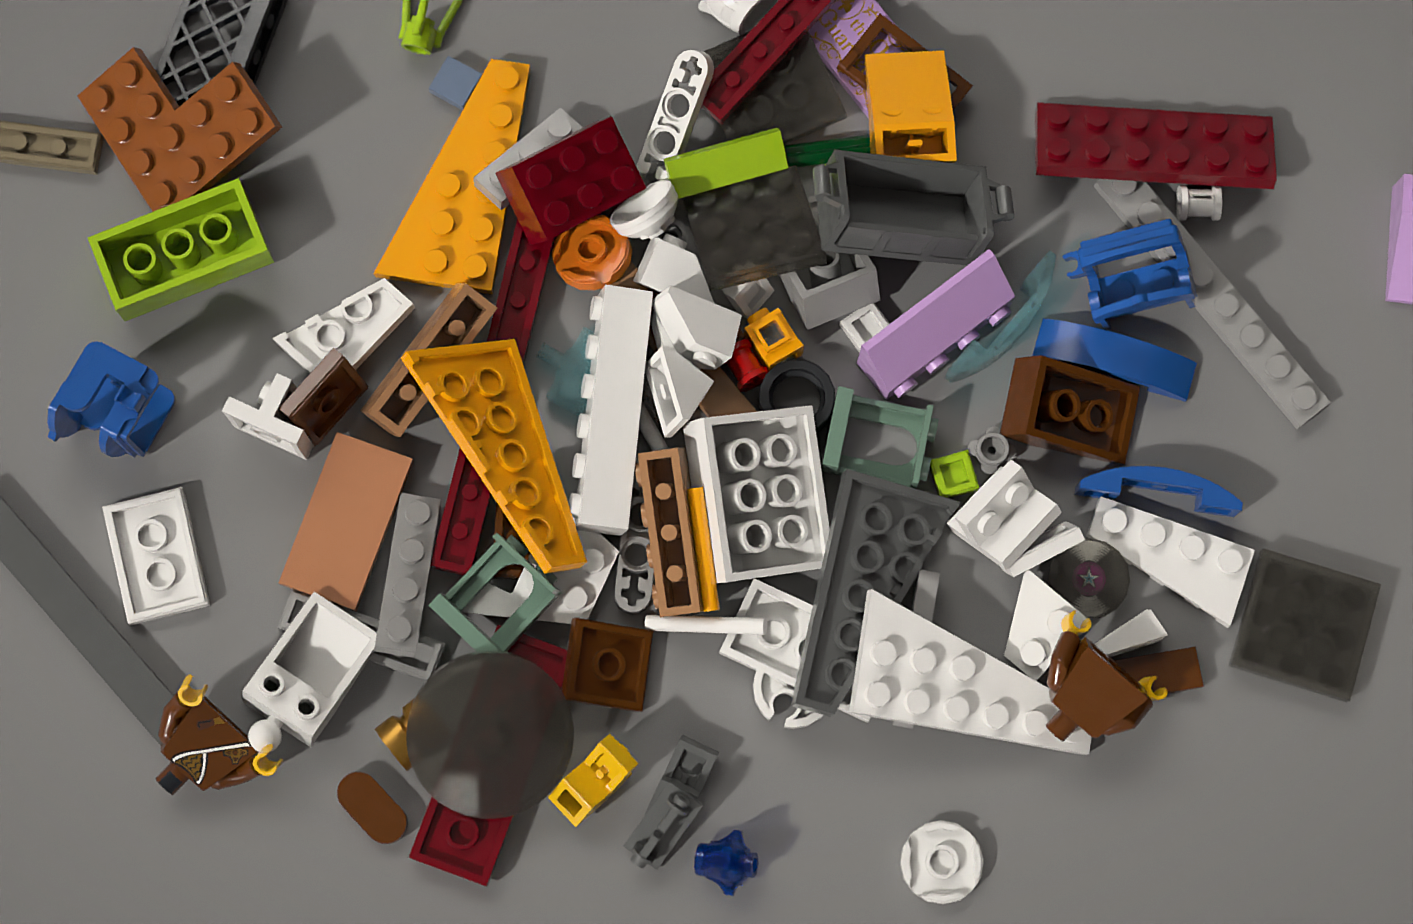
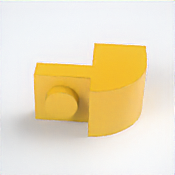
M609 734L598 743L579 766L561 780L548 798L577 827L633 774L632 771L639 763L631 756L624 745L620 744Z

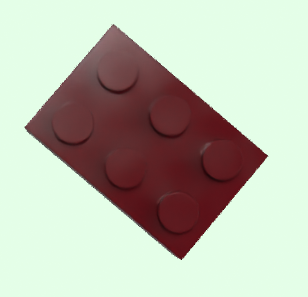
M612 116L593 122L495 173L530 245L548 241L647 189Z

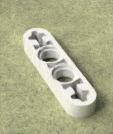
M684 51L677 57L636 165L645 186L650 184L648 180H645V175L654 173L658 162H651V157L664 161L665 158L683 154L714 73L713 60L704 51ZM698 58L697 66L702 68V72L700 75H693L688 85L696 86V91L693 92L687 88H679V82L688 83L691 76V71L686 68L687 63L695 62ZM678 94L684 95L690 105L689 111L683 117H677L671 110V102ZM665 131L671 133L676 142L675 148L670 154H663L657 146L658 137ZM665 165L658 166L655 174L657 180H668Z

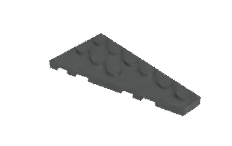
M850 469L842 472L791 706L829 717L836 713L854 682L867 591L873 589L900 605L921 570L925 558L943 533L942 530L947 521L959 506V501Z

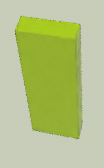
M778 128L664 159L668 180L673 184L678 194V199L788 169L781 130Z

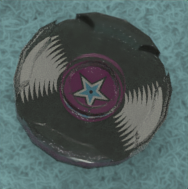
M1092 538L1085 539V541L1056 555L1051 562L1048 576L1049 586L1089 619L1102 618L1116 610L1126 598L1130 584L1128 564L1120 552L1107 542Z

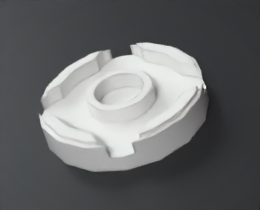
M940 820L926 823L910 834L902 847L900 867L903 880L914 894L927 902L947 904L959 901L973 891L981 878L984 860L979 843L969 831L957 823Z

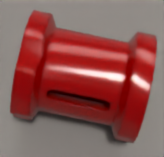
M749 339L736 342L732 358L723 364L728 365L737 379V388L740 392H747L759 386L763 382L765 375L769 372L767 367L761 366L751 351L752 343Z

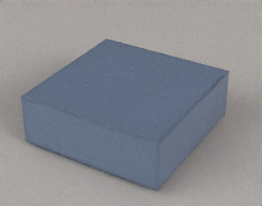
M447 56L428 89L431 94L463 110L482 73Z

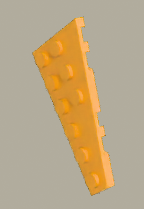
M497 59L489 61L373 273L375 277L451 289L456 283H466L478 293L493 295L508 206L500 210L474 186L473 177L519 141L531 70L530 64Z
M515 339L406 351L401 357L402 361L544 574L581 568L587 563L586 556Z

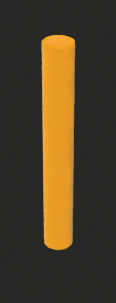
M703 487L687 489L704 612L720 610Z

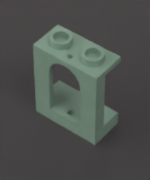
M838 386L821 466L822 472L842 476L843 471L850 469L914 489L917 488L919 480L926 481L931 462L930 457L924 456L926 442L934 443L939 420L932 418L934 406L927 405L926 410L865 398L853 395L854 389ZM848 417L899 427L909 431L917 443V451L914 458L903 465H890L842 455Z
M496 533L493 536L496 542L445 596L439 593L428 605L487 662L494 665L562 593L554 585L559 580L558 577L553 573L544 574L539 565L535 568L525 558L529 550L512 534L506 540ZM512 564L522 565L532 574L533 590L526 601L490 638L463 612V609L501 569Z

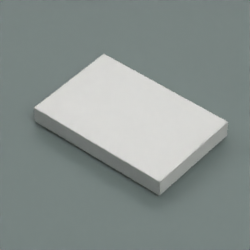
M182 487L102 507L129 625L210 606L186 495Z

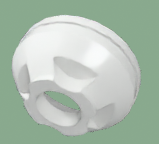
M660 180L647 185V189L629 197L616 208L611 215L610 224L618 234L630 238L640 237L642 240L647 238L653 239L662 234L674 222L678 194L669 180Z

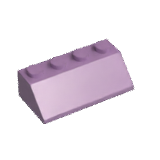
M988 249L861 346L856 364L885 400H888L894 394L898 398L906 395L918 384L915 378L926 370L933 374L949 361L946 355L958 346L963 351L981 336L977 332L988 323L994 327L1011 314L1012 311L1009 307L1015 295L993 252Z

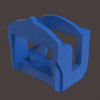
M1171 219L1080 242L1081 248L1079 250L1062 256L1066 262L1070 260L1078 261L1077 269L1067 273L1069 279L1087 276L1091 292H1088V299L1092 318L1096 324L1100 323L1105 330L1111 329L1110 319L1185 300L1189 308L1196 307L1194 299L1198 295L1187 250L1177 225H1174ZM1172 246L1177 257L1176 259L1100 278L1097 267L1099 264Z
M91 342L84 348L66 381L62 383L49 405L47 422L50 431L48 438L57 441L60 437H69L76 433L82 425L90 430H100L99 447L102 453L110 457H119L125 454L136 457L138 454L144 457L175 404V396L171 390L159 384L157 373L148 366L102 342Z

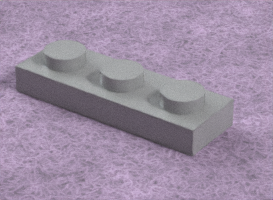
M559 108L474 176V186L500 210H503L510 203L495 173L583 127L562 108Z

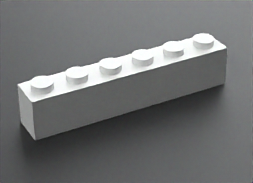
M605 284L598 296L592 297L590 320H596L594 335L588 336L585 350V358L591 359L590 374H584L581 387V398L587 399L586 413H580L577 424V438H583L581 454H575L572 477L578 478L577 494L571 493L569 499V507L576 529L580 531L621 536L628 530L653 291Z

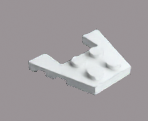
M577 530L587 563L581 568L553 572L559 579L554 585L562 593L543 612L537 621L571 624L572 618H589L619 553L600 533ZM530 554L528 561L536 568L538 563ZM524 568L512 593H508L488 583L463 609V612L511 617L526 601L533 590L532 574Z

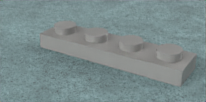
M400 493L374 651L415 658L441 499Z

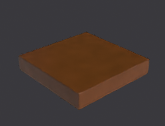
M333 347L279 407V410L294 426L303 429L312 444L316 446L364 394L369 386L344 355Z
M577 617L572 618L561 700L632 712H643L653 631Z

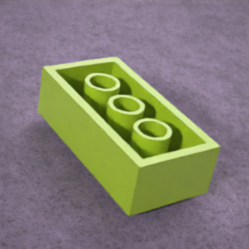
M239 178L87 237L114 308L125 322L275 263L247 192Z

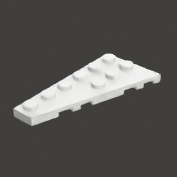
M873 589L867 591L849 713L1080 755H1089L1092 737L1081 727L1078 726L1064 742L1047 729L1046 724L1060 710L1051 702L1049 696L1050 689Z

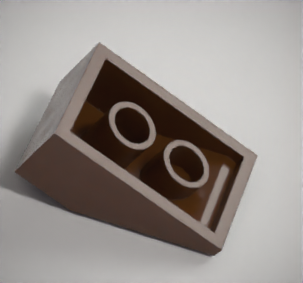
M1043 355L1015 358L1000 434L1005 438L1035 447L1125 465L1140 387Z

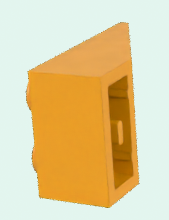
M944 50L865 54L871 154L955 163L957 161L955 124Z

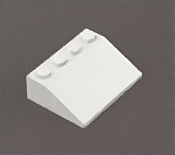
M813 406L707 417L686 422L683 425L691 488L703 487L716 583L821 569L830 528Z

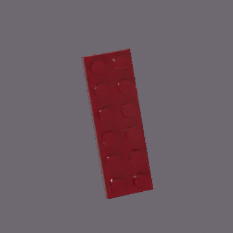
M1039 102L1036 105V175L1274 189L1277 181L1272 116Z
M497 624L494 634L501 627L500 625ZM523 634L495 665L484 659L408 858L488 887L562 690L567 657L566 649Z

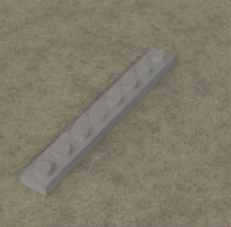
M1099 179L1096 181L1094 188L1129 229L1166 219H1171L1173 224L1177 225L1187 250L1198 295L1194 299L1196 310L1296 429H1299L1331 403L1146 182ZM1172 246L1149 251L1157 263L1177 258Z

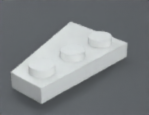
M383 278L342 300L341 305L320 316L317 314L305 320L306 324L287 334L283 332L272 339L309 374L333 347L344 355L356 370L415 309V306L389 281Z

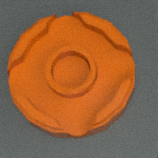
M595 215L559 234L554 240L552 250L553 262L560 277L566 284L579 290L595 291L603 288L605 284H613L623 276L630 265L632 256L629 237L618 234L610 224V217L605 215Z

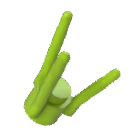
M403 0L402 25L398 37L402 40L401 47L423 55H430L433 47L441 48L443 36L463 0H453L437 30L434 28L435 21L426 18L429 0H420L417 15L412 16V20L411 0Z

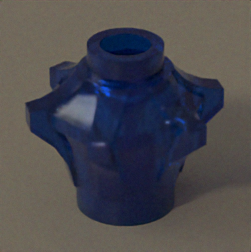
M733 830L727 837L717 841L699 843L694 859L696 875L704 876L706 879L715 882L727 896H734L738 886H742L748 877L755 878L759 865L758 854L750 852V849L744 842L743 831Z

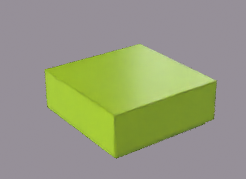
M968 450L931 460L930 471L938 496L952 498L977 491L980 488Z

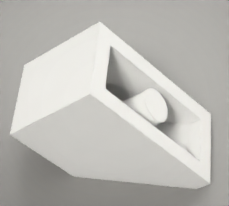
M665 234L663 240L660 238L651 239L633 282L658 293H661L671 285L714 303L696 254L685 250L688 243L669 234Z
M671 285L653 299L652 307L677 353L682 357L691 360L692 364L698 368L713 370L732 358L741 314Z

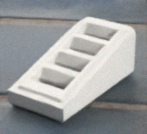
M1146 609L1096 642L1095 645L1109 657L1157 643L1168 635L1152 610Z

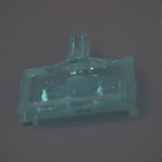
M583 327L575 344L565 354L543 342L536 355L537 358L557 367L555 380L545 399L577 416L580 413L583 414L586 409L587 399L581 398V387L584 374H590L591 359L585 358V350L588 336L594 335V332L586 327Z

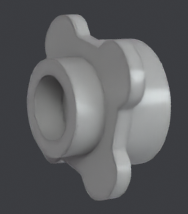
M994 426L989 427L986 430V434L979 440H971L967 448L969 454L975 456L981 463V470L985 474H994L1000 464L1013 460L1016 455L1015 447L1009 445L1006 438L1000 434L1001 429ZM989 447L995 448L994 454L988 452Z

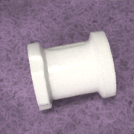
M1179 185L1176 196L1178 220L1185 221L1187 217H1210L1213 221H1219L1222 213V191L1220 186H1212L1211 189H1188L1186 185Z

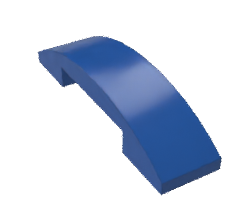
M1045 318L1042 319L1032 356L1043 355L1067 364L1147 386V391L1184 402L1187 401L1197 365L1196 362L1182 355L1139 339L1091 326Z
M1129 466L1105 470L1081 479L1076 485L1074 495L1093 498H1100L1102 496L1115 500L1121 493V486L1192 495L1196 496L1194 512L1235 517L1242 511L1243 502L1232 493L1205 478L1181 470L1156 466Z

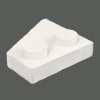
M1027 570L1023 575L1004 656L1026 675L1037 681L1050 666L1052 652L1060 634L1063 632L1061 628L1063 617L1076 610V614L1073 616V624L1079 629L1082 622L1087 618L1031 570Z

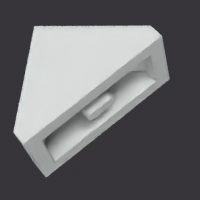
M661 346L646 362L645 371L664 438L672 437L691 418L714 381L670 346Z

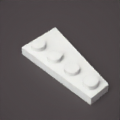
M1102 496L1098 499L1086 537L1094 542L1105 545L1110 549L1108 550L1129 565L1133 564L1147 573L1151 579L1181 595L1185 601L1197 609L1201 608L1215 617V620L1225 627L1231 626L1254 555V549Z

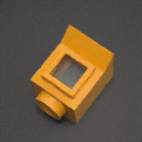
M779 307L772 312H769L767 308L760 309L747 319L749 325L744 327L745 339H749L752 343L751 349L763 367H767L770 371L776 364L791 355L795 359L802 356L804 344L797 338Z

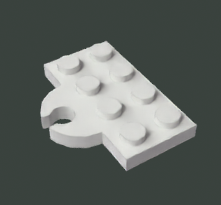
M754 578L736 617L766 618L767 632L765 635L728 633L719 654L756 671L752 686L754 700L762 715L770 721L774 715L773 702L775 698L783 694L793 697L813 605ZM852 684L838 709L868 723L870 720L869 716L849 713L853 690ZM797 708L793 715L786 718L784 728L808 727L821 719L823 715Z

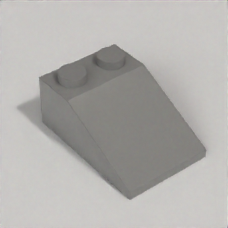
M815 195L755 218L756 225L791 303L807 330L880 301L877 269L868 255L822 251Z

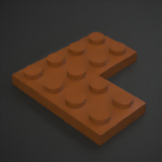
M133 47L77 95L152 211L207 191L282 128V125L242 65L237 62H231L179 107L142 49Z

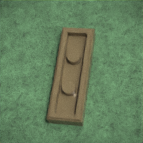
M0 120V163L97 175L104 137L101 133Z

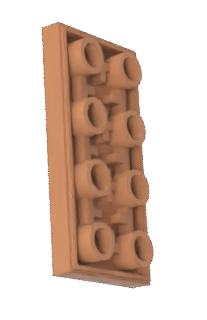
M337 432L278 583L310 596L313 592H316L335 605L357 612L398 505L400 493L403 492L414 463L413 458Z

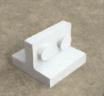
M278 373L272 383L267 381L263 386L258 398V404L261 405L259 410L232 397H228L222 409L224 415L235 428L305 460L308 459L314 447L304 430L291 425L287 417L279 410V407L297 387L291 379Z
M1010 460L983 484L947 522V525L954 534L1007 571L1062 512L1055 502L1034 489L1023 468Z

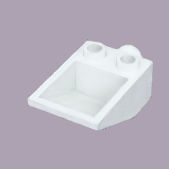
M313 592L242 691V702L267 718V720L257 721L251 726L248 733V740L251 746L260 752L264 746L271 744L274 747L271 751L275 750L281 742L282 734L280 729L282 728L311 747L331 720L373 654L377 632L316 592ZM268 680H271L279 688L274 692H270L264 686ZM306 703L314 711L311 714L305 715L299 711L298 707L300 704Z

